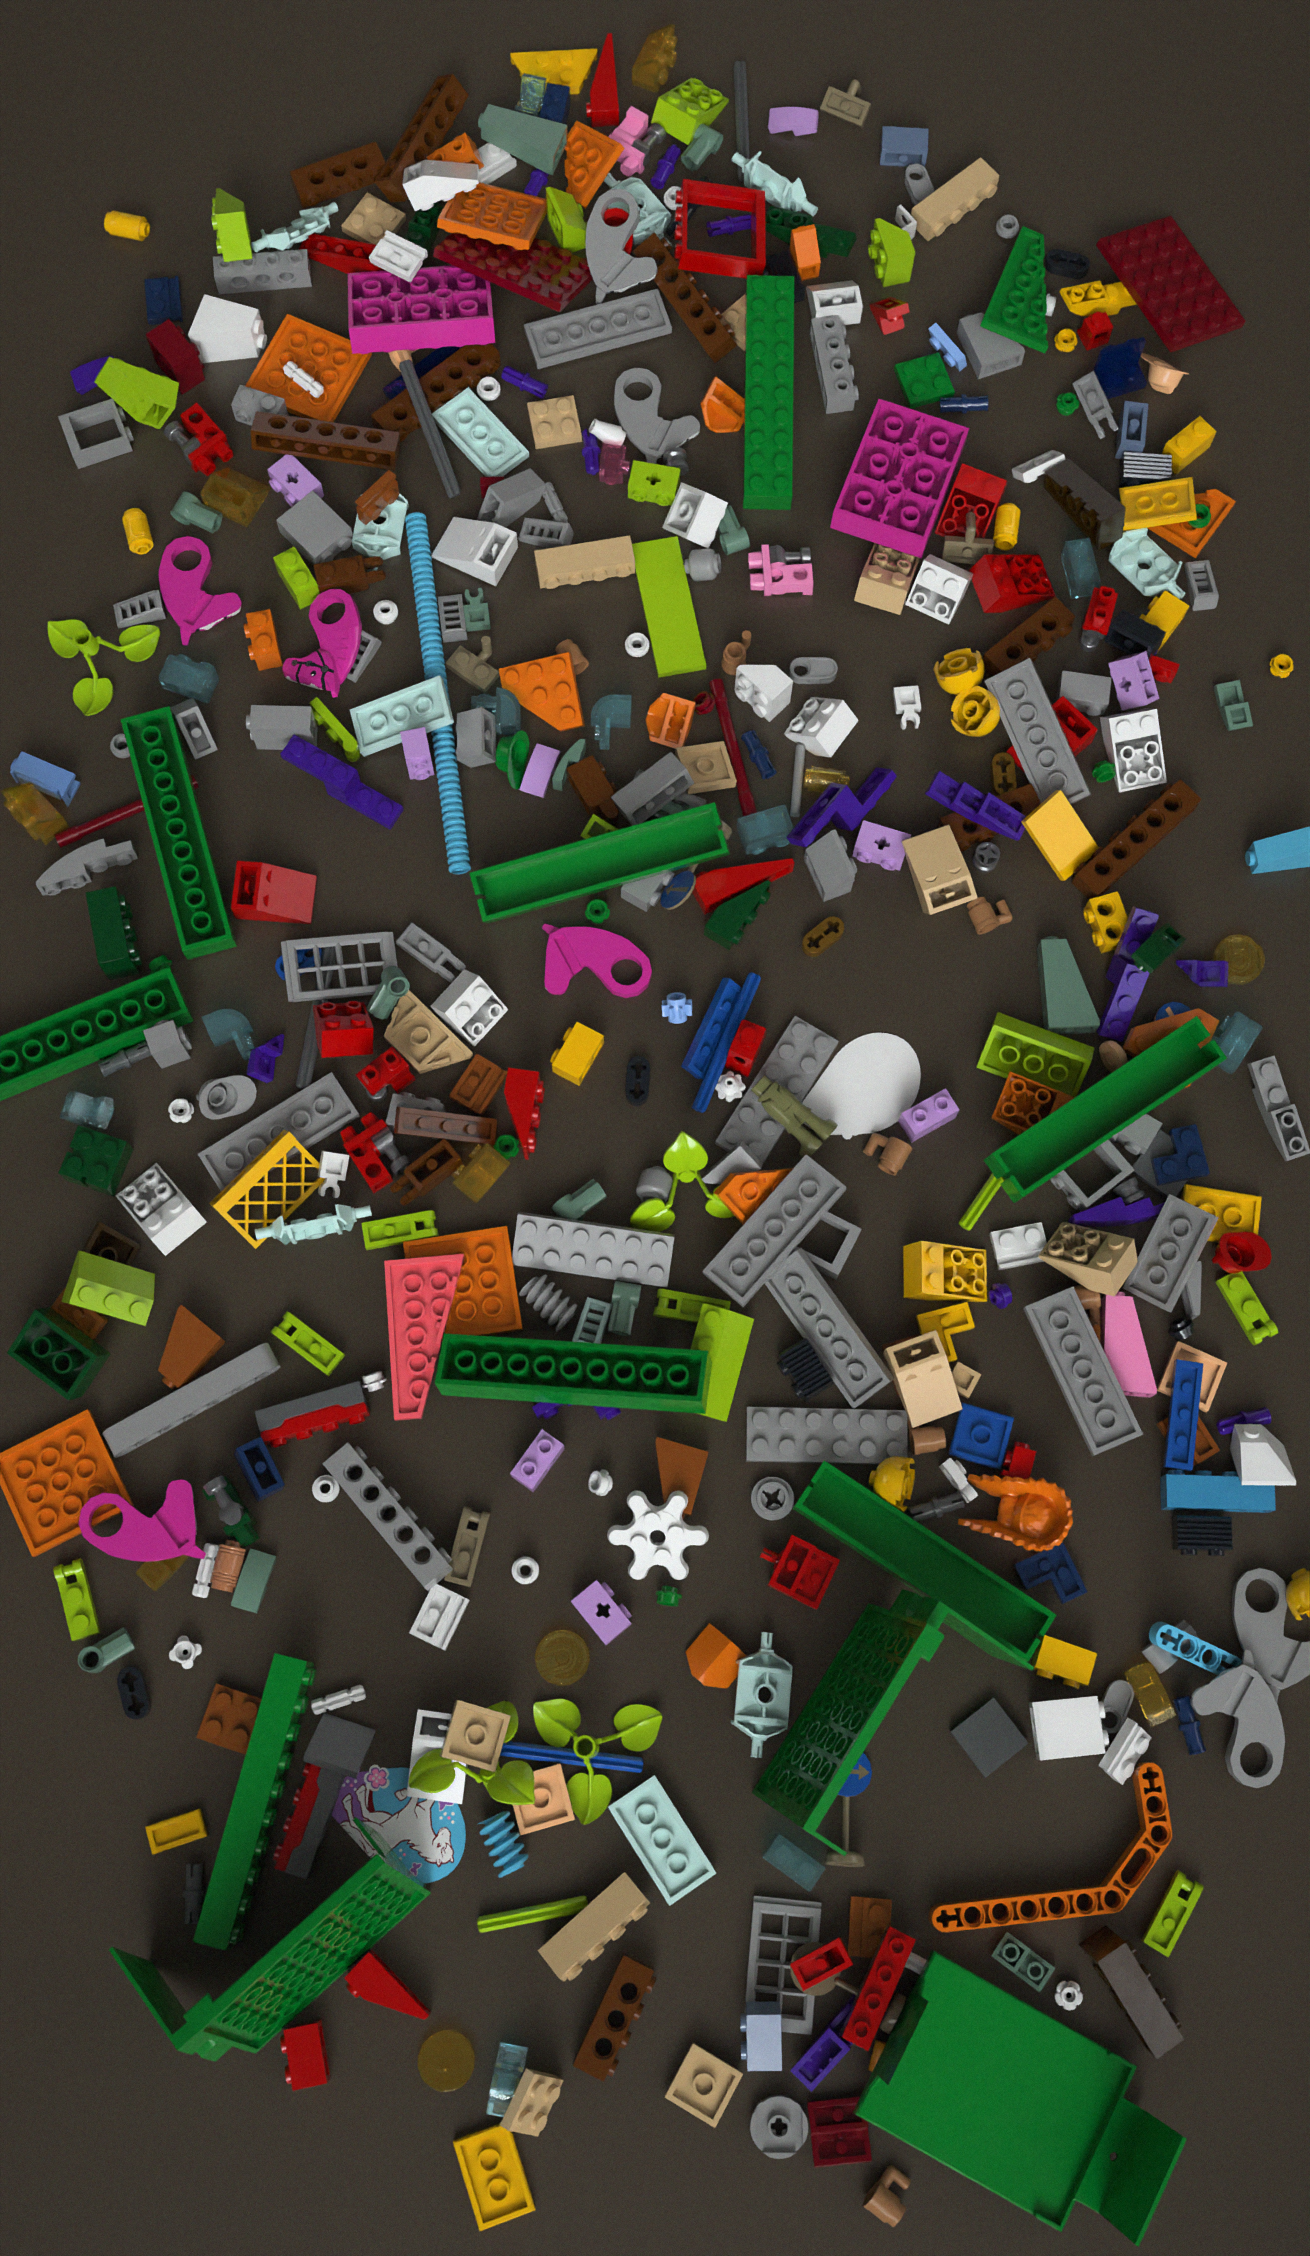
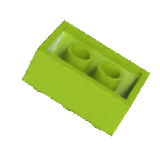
M78 1250L61 1302L146 1326L154 1302L155 1274Z

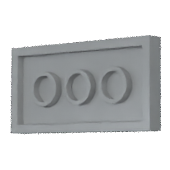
M1169 1194L1137 1258L1138 1263L1129 1274L1123 1289L1168 1312H1172L1219 1217Z

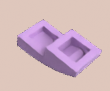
M803 107L771 108L768 129L771 134L793 130L795 136L817 133L818 110Z
M537 743L519 790L544 798L561 751Z

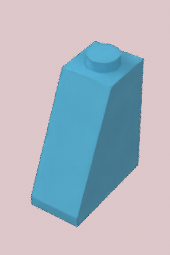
M1310 826L1254 841L1245 853V861L1247 866H1250L1251 873L1257 874L1310 867Z

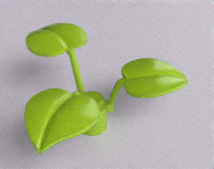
M80 620L48 621V636L54 651L61 657L72 658L80 650L84 654L93 674V679L84 678L73 689V700L84 715L90 716L101 712L113 697L111 681L108 678L98 679V674L91 660V656H94L99 651V644L119 652L125 651L127 659L133 662H141L152 656L156 650L160 636L159 627L153 625L132 626L124 630L119 636V642L122 645L119 647L103 640L100 636L95 638L88 630L86 624Z
M681 1131L676 1140L664 1153L663 1163L665 1167L675 1172L668 1202L665 1204L661 1199L653 1198L640 1204L630 1217V1225L632 1227L660 1232L673 1224L675 1214L669 1208L673 1204L679 1179L685 1183L693 1181L694 1178L697 1179L705 1195L710 1198L705 1203L706 1211L709 1214L719 1218L735 1216L714 1193L712 1194L702 1180L698 1170L705 1167L708 1155L704 1147L692 1136Z
M553 1699L534 1703V1720L541 1737L554 1747H564L572 1736L575 1741L573 1745L575 1754L579 1758L584 1759V1764H586L589 1774H575L566 1785L573 1812L583 1825L599 1818L608 1807L612 1797V1785L609 1778L601 1774L594 1775L590 1759L598 1754L599 1744L621 1737L623 1745L631 1751L638 1752L648 1749L656 1740L663 1719L661 1712L655 1708L640 1704L622 1708L617 1712L613 1720L619 1732L596 1739L589 1735L578 1736L574 1732L581 1724V1714L573 1702L566 1699Z
M502 1701L487 1707V1709L511 1715L503 1742L507 1743L514 1737L517 1731L518 1714L511 1702ZM434 1749L425 1753L415 1763L408 1782L410 1788L426 1793L441 1792L449 1788L456 1776L454 1768H458L473 1777L477 1783L483 1782L490 1796L498 1802L511 1805L535 1803L534 1773L529 1764L524 1761H510L502 1769L498 1761L495 1772L481 1768L480 1773L476 1774L457 1761L452 1762L451 1759L440 1757L441 1749Z

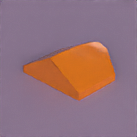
M715 376L700 403L705 425L715 433L738 432L744 422V398Z
M667 693L661 694L649 706L646 717L650 741L675 749L684 747L692 726L696 702Z
M710 1623L685 1651L691 1674L704 1686L725 1689L738 1676L739 1664L736 1663V1660L747 1656Z

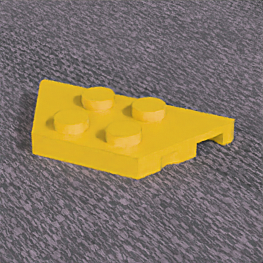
M597 48L510 53L512 65H516L520 71L521 78L528 84L533 96H544L547 83L569 86L570 94H579L584 80L590 74V67L593 61L597 60Z

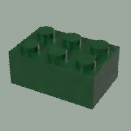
M116 886L86 892L99 966L109 980L140 974L138 965L142 964L139 950L135 948L134 942L138 941L135 927L131 926L130 918H133L131 904L127 903L125 894H120Z
M51 1307L35 1309L7 1351L8 1355L68 1401L83 1397L111 1355L110 1352Z

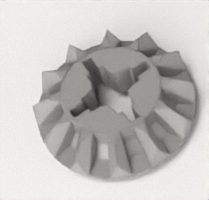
M764 1478L752 1490V1508L760 1517L769 1521L782 1519L791 1511L794 1504L792 1488L781 1478ZM779 1489L777 1500L783 1506L781 1507L773 1503L768 1508H765L768 1499L762 1492L773 1494Z

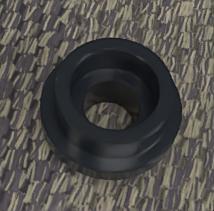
M1178 1318L1170 1324L1171 1327L1168 1333L1176 1341L1186 1339L1194 1333V1323L1192 1319Z

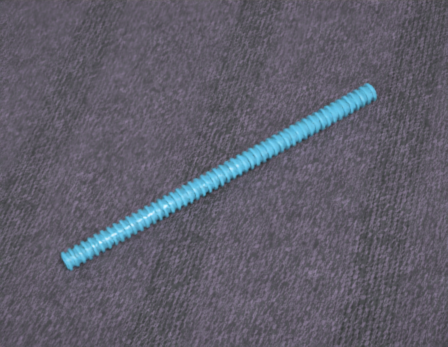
M414 512L405 517L409 543L408 548L410 550L409 555L411 557L410 563L415 591L419 636L421 639L425 680H429L440 675L443 678L446 692H448L438 606L436 603L437 598L435 596L433 566L429 549L427 519L425 514ZM449 724L431 731L435 750L434 756L436 757L435 764L441 800L440 805L442 807L441 813L443 814V828L445 829L444 835L446 836L445 843H447V857L449 858L447 861L448 865H450L448 869L453 874H464L470 871L471 866L469 864L470 858L468 857V843L466 842L467 835H465L464 814L462 813L464 810L463 806H461L463 802L459 785V772L457 770L458 764L456 763L457 757L455 756L456 750L454 749L455 742H453L455 740L453 724Z

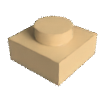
M957 1362L951 1373L958 1394L968 1399L981 1374Z

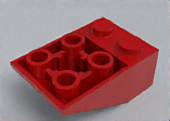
M962 463L934 533L942 537H965L966 514L973 512L976 520L975 538L984 539L1007 487V480Z
M984 555L969 570V572L973 573L971 580L984 613H1003L1053 599L1056 596L1040 555Z
M1062 696L1052 707L1076 757L1093 742L1098 729ZM1012 745L1006 753L1013 757L1014 763L1025 773Z
M237 861L231 910L236 919L312 924L317 876L263 862Z
M508 1067L504 1088L506 1106L524 1158L529 1160L530 1152L535 1153L537 1137H535L536 1131H534V1127L539 1128L541 1113H539L540 1106H538V1103H543L544 1081L540 1080V1074L537 1071Z

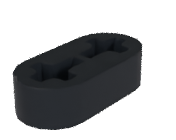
M1053 249L1048 252L1044 266L1049 273L1073 279H1082L1088 272L1090 261L1082 254ZM1053 260H1058V264L1053 263ZM1076 264L1081 265L1080 269L1076 268Z
M641 1056L632 1058L627 1065L625 1095L626 1100L632 1106L645 1104L649 1096L650 1063ZM637 1064H642V1068L646 1069L641 1071V1078H636V1071L632 1069L636 1068ZM635 1084H640V1093H644V1095L639 1096V1099H634V1095L630 1094V1092L635 1091Z
M126 1667L119 1672L117 1677L123 1709L129 1718L134 1720L143 1719L151 1710V1701L145 1677L139 1668ZM129 1672L132 1675H137L138 1680L133 1682L135 1689L133 1692L131 1685L124 1683V1679L128 1678ZM133 1695H136L138 1702L144 1703V1707L140 1709L141 1714L139 1715L137 1711H131V1706L135 1705Z

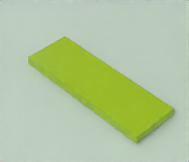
M678 536L632 544L635 558V573L658 678L705 670V657Z

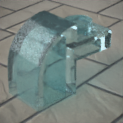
M525 73L522 75L520 100L515 105V111L540 117L545 95V77Z
M496 688V697L488 694L471 696L472 709L482 707L495 715L497 735H515L517 731L521 730L520 704L513 693L503 688Z
M607 695L598 700L593 706L591 726H595V740H599L601 750H609L611 727L630 728L632 695Z
M221 1009L201 1017L215 1047L234 1040L243 1060L246 1061L250 1058L251 1049L255 1047L249 1035L253 1029L242 1013L233 1009Z
M77 1091L67 1093L59 1118L81 1126L106 1130L109 1120L113 1115L114 1105L112 1103L114 1099L106 1096L93 1098Z
M500 2042L486 2114L504 2117L524 2073L528 2053L527 2047Z

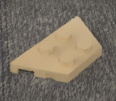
M410 990L406 995L400 997L392 1013L391 1022L385 1031L384 1039L419 1074L473 1057V1053Z

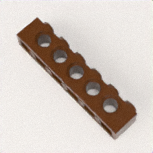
M454 74L436 77L374 181L391 203L405 202L409 199L403 187L404 169L423 160H428L427 156L434 153L443 143L444 136L453 126V121L457 114L464 107V103L469 95Z
M654 232L635 248L633 252L637 258L651 257L655 260L658 272L653 280L710 358L717 363L737 346L733 339L736 334L728 323L724 326L722 325L720 319L723 316L715 306L709 307L707 304L710 301L709 297L702 288L699 291L695 288L694 285L698 282L689 271L685 274L683 270L678 269V259L674 258L669 252L672 247L664 237L659 239ZM662 259H665L662 264L658 265ZM678 276L674 282H671L673 277ZM690 293V296L683 300L684 296ZM703 310V313L700 316L696 317V314L699 311ZM712 328H716L714 333L708 335Z
M491 343L487 345H465L419 379L431 414L468 387L475 388L482 378L489 374H494L501 366L500 354ZM407 388L371 414L373 428L400 432V443L415 429L422 427Z
M256 411L251 427V446L253 450L395 470L400 452V432Z
M1181 779L1174 785L1169 783L1160 792L1162 796L1157 801L1154 798L1151 799L1143 808L1145 812L1140 816L1135 814L1126 823L1127 828L1123 832L1120 830L1115 832L1108 840L1110 844L1105 848L1100 846L1092 854L1091 857L1093 859L1088 864L1083 862L1074 871L1076 876L1072 884L1088 900L1102 896L1197 808L1202 799ZM1164 805L1171 806L1174 811L1167 810ZM1147 821L1155 822L1157 827L1150 826ZM1134 836L1138 838L1140 842H1133L1130 839V837ZM1113 852L1120 853L1123 858H1116ZM1095 868L1103 869L1105 875L1098 874Z

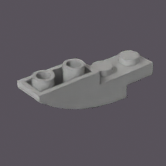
M104 838L91 842L55 862L36 881V886L43 896L56 895L61 890L68 888H81L86 883L92 882L90 872H103L108 867L127 865L132 860L138 859L136 849L131 840L109 847Z
M1275 1055L1247 1064L1255 1086L1252 1089L1267 1129L1284 1160L1289 1161L1310 1154V1148L1296 1106L1290 1103Z

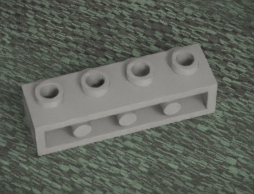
M839 315L811 318L809 334L825 413L853 411L855 400H858L859 395L857 385L853 386L852 381L854 380V368L848 362V359H850V348L844 342V339H846L845 325L840 323Z

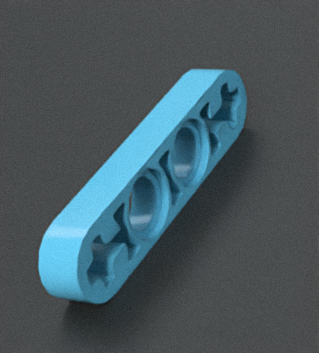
M1156 1622L1150 1628L1149 1639L1155 1646L1216 1675L1227 1670L1219 1665L1221 1660L1231 1664L1232 1667L1238 1666L1242 1662L1237 1656L1165 1622ZM1161 1632L1172 1636V1642L1161 1638ZM1185 1639H1189L1190 1649L1186 1653H1182L1180 1650L1181 1643ZM1211 1649L1212 1659L1204 1664L1202 1661L1203 1653Z

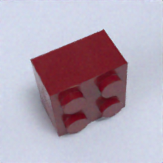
M170 319L145 334L155 363L167 377L179 383L178 391L182 395L205 380L202 371L204 365L198 358L200 352L193 342L189 343L186 340V335L179 325L175 327Z

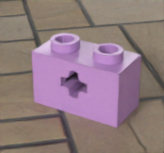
M286 454L267 469L270 477L269 484L277 493L281 492L285 496V500L291 507L312 490L320 498L324 496L321 483L293 455Z
M1146 651L1123 656L1108 663L1121 710L1145 706L1159 699Z
M425 727L401 731L400 734L410 780H424L434 775Z
M863 820L852 856L857 857L859 861L864 863L873 862L880 864L884 869L900 871L905 856L901 841L910 838L911 834ZM883 846L884 848L883 850L878 849V847Z
M945 1088L901 1113L898 1122L912 1143L956 1118L959 1108Z
M542 1429L511 1471V1477L534 1492L564 1451V1444Z
M596 1580L575 1597L571 1603L603 1643L608 1645L631 1625L628 1619L632 1615L622 1603L619 1606L616 1605L611 1598L615 1594L605 1582L600 1585ZM599 1604L603 1607L610 1606L608 1610L610 1616L607 1619L603 1615L600 1617L596 1615L599 1612L597 1608Z

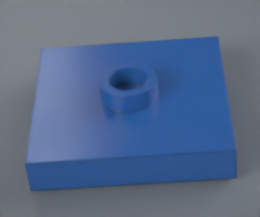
M962 1402V1410L958 1414L948 1455L1001 1470L1014 1417Z

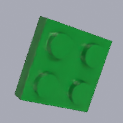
M939 352L895 364L894 372L909 409L938 402L940 397H954L955 391Z

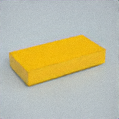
M201 1808L145 1827L152 1855L208 1836Z

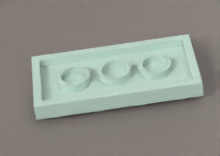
M469 387L432 413L434 422L485 477L504 476L529 457V451Z
M440 675L350 709L359 750L363 756L402 743L401 731L425 727V731L428 733L454 723L445 684Z
M655 1775L608 1806L669 1906L716 1874Z

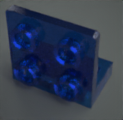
M1144 337L1132 338L1115 346L1108 345L1100 350L1093 371L1107 399L1145 388L1147 381L1138 363L1146 343Z

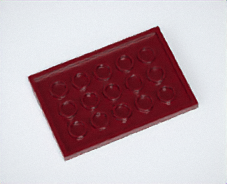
M1172 216L1100 238L1097 242V248L1170 353L1237 330L1245 324L1246 321Z
M456 232L451 233L434 248L433 257L558 312H561L593 280L587 258L578 257L567 249H560L551 245L546 240L534 238L529 250H517L510 245L493 244L486 239H473L466 234Z

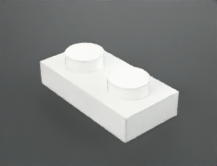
M1051 450L1012 468L1013 477L1024 483L1037 480V476L1044 474L1045 471L1065 461V455Z

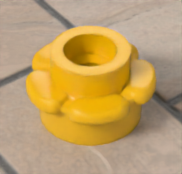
M1070 329L1061 330L1054 338L1056 342L1055 347L1059 351L1071 352L1074 350V346L1077 345L1076 334Z
M1285 654L1272 658L1269 663L1271 666L1270 672L1280 678L1288 677L1294 668L1293 660Z

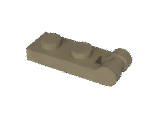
M464 1506L450 1556L452 1560L449 1564L453 1570L445 1576L444 1581L472 1587L491 1512L482 1511V1513L472 1511L473 1508ZM469 1521L479 1524L477 1531L467 1529Z

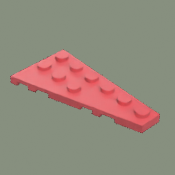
M464 1254L384 1261L395 1421L422 1419L462 1268Z

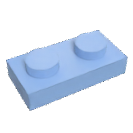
M937 323L933 324L929 328L930 344L936 351L940 349L945 354L943 357L950 367L955 366L960 372L967 366L965 355Z

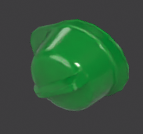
M523 730L517 731L514 736L502 737L496 748L495 764L499 770L507 773L509 783L515 790L521 786L529 753V738Z

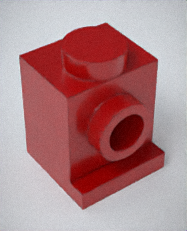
M1106 311L1095 312L1085 318L1082 327L1077 330V333L1086 351L1108 344L1113 325Z
M1015 1441L1011 1451H1006L1002 1466L1006 1467V1470L999 1472L998 1477H1019L1024 1480L1030 1478L1036 1451L1030 1450V1445Z

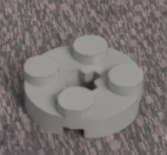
M771 2095L756 2104L750 2118V2133L754 2143L764 2154L771 2158L784 2159L795 2154L806 2141L808 2121L797 2101L786 2095ZM777 2118H781L782 2123H787V2129H782L780 2135L776 2134L775 2129H771V2123H775Z

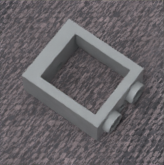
M113 399L58 416L78 469L133 451L130 445V441L134 440L129 426L124 427L122 423L126 421L121 406L116 407ZM115 419L121 437L81 450L75 431Z
M1109 1139L1096 1147L1094 1151L1116 1177L1089 1198L1084 1195L1064 1170L1050 1179L1057 1189H1062L1068 1196L1069 1204L1076 1210L1079 1209L1081 1212L1087 1210L1134 1171L1133 1167Z
M826 1212L820 1220L848 1233L833 1263L830 1264L805 1250L803 1251L819 1272L836 1280L862 1229ZM796 1247V1248L791 1252V1254L794 1253L796 1250H798V1249H800V1248H799V1247Z

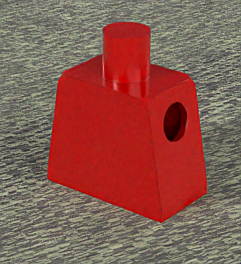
M742 1019L729 1049L725 1068L749 1077L766 1037L767 1029ZM735 1057H740L745 1062L738 1061Z

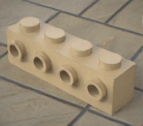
M980 157L912 208L911 216L917 221L916 230L927 241L935 236H940L949 225L957 223L969 210L973 211L981 201L995 194L998 188L999 174Z
M630 535L534 551L540 589H553L566 584L578 585L584 581L591 580L602 581L616 576L627 577L635 573V558Z
M624 1872L546 1942L538 1952L562 1981L569 1979L570 1981L583 1970L581 1966L588 1959L592 1961L604 1951L603 1946L610 1939L613 1941L618 1939L626 1931L625 1926L632 1919L634 1921L640 1919L647 1912L648 1909L646 1907L650 1902Z

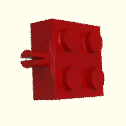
M794 1535L790 1536L786 1547L779 1554L764 1547L760 1558L774 1564L773 1574L767 1586L815 1610L818 1609L840 1562L839 1559L817 1549L816 1546Z

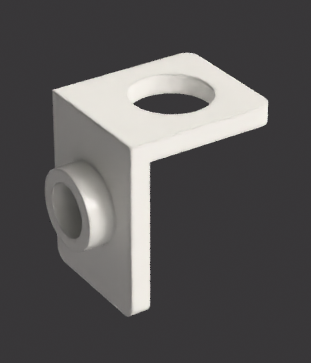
M899 205L895 221L903 230L909 232L912 239L915 236L917 221L902 205ZM902 215L906 218L908 225L904 223Z

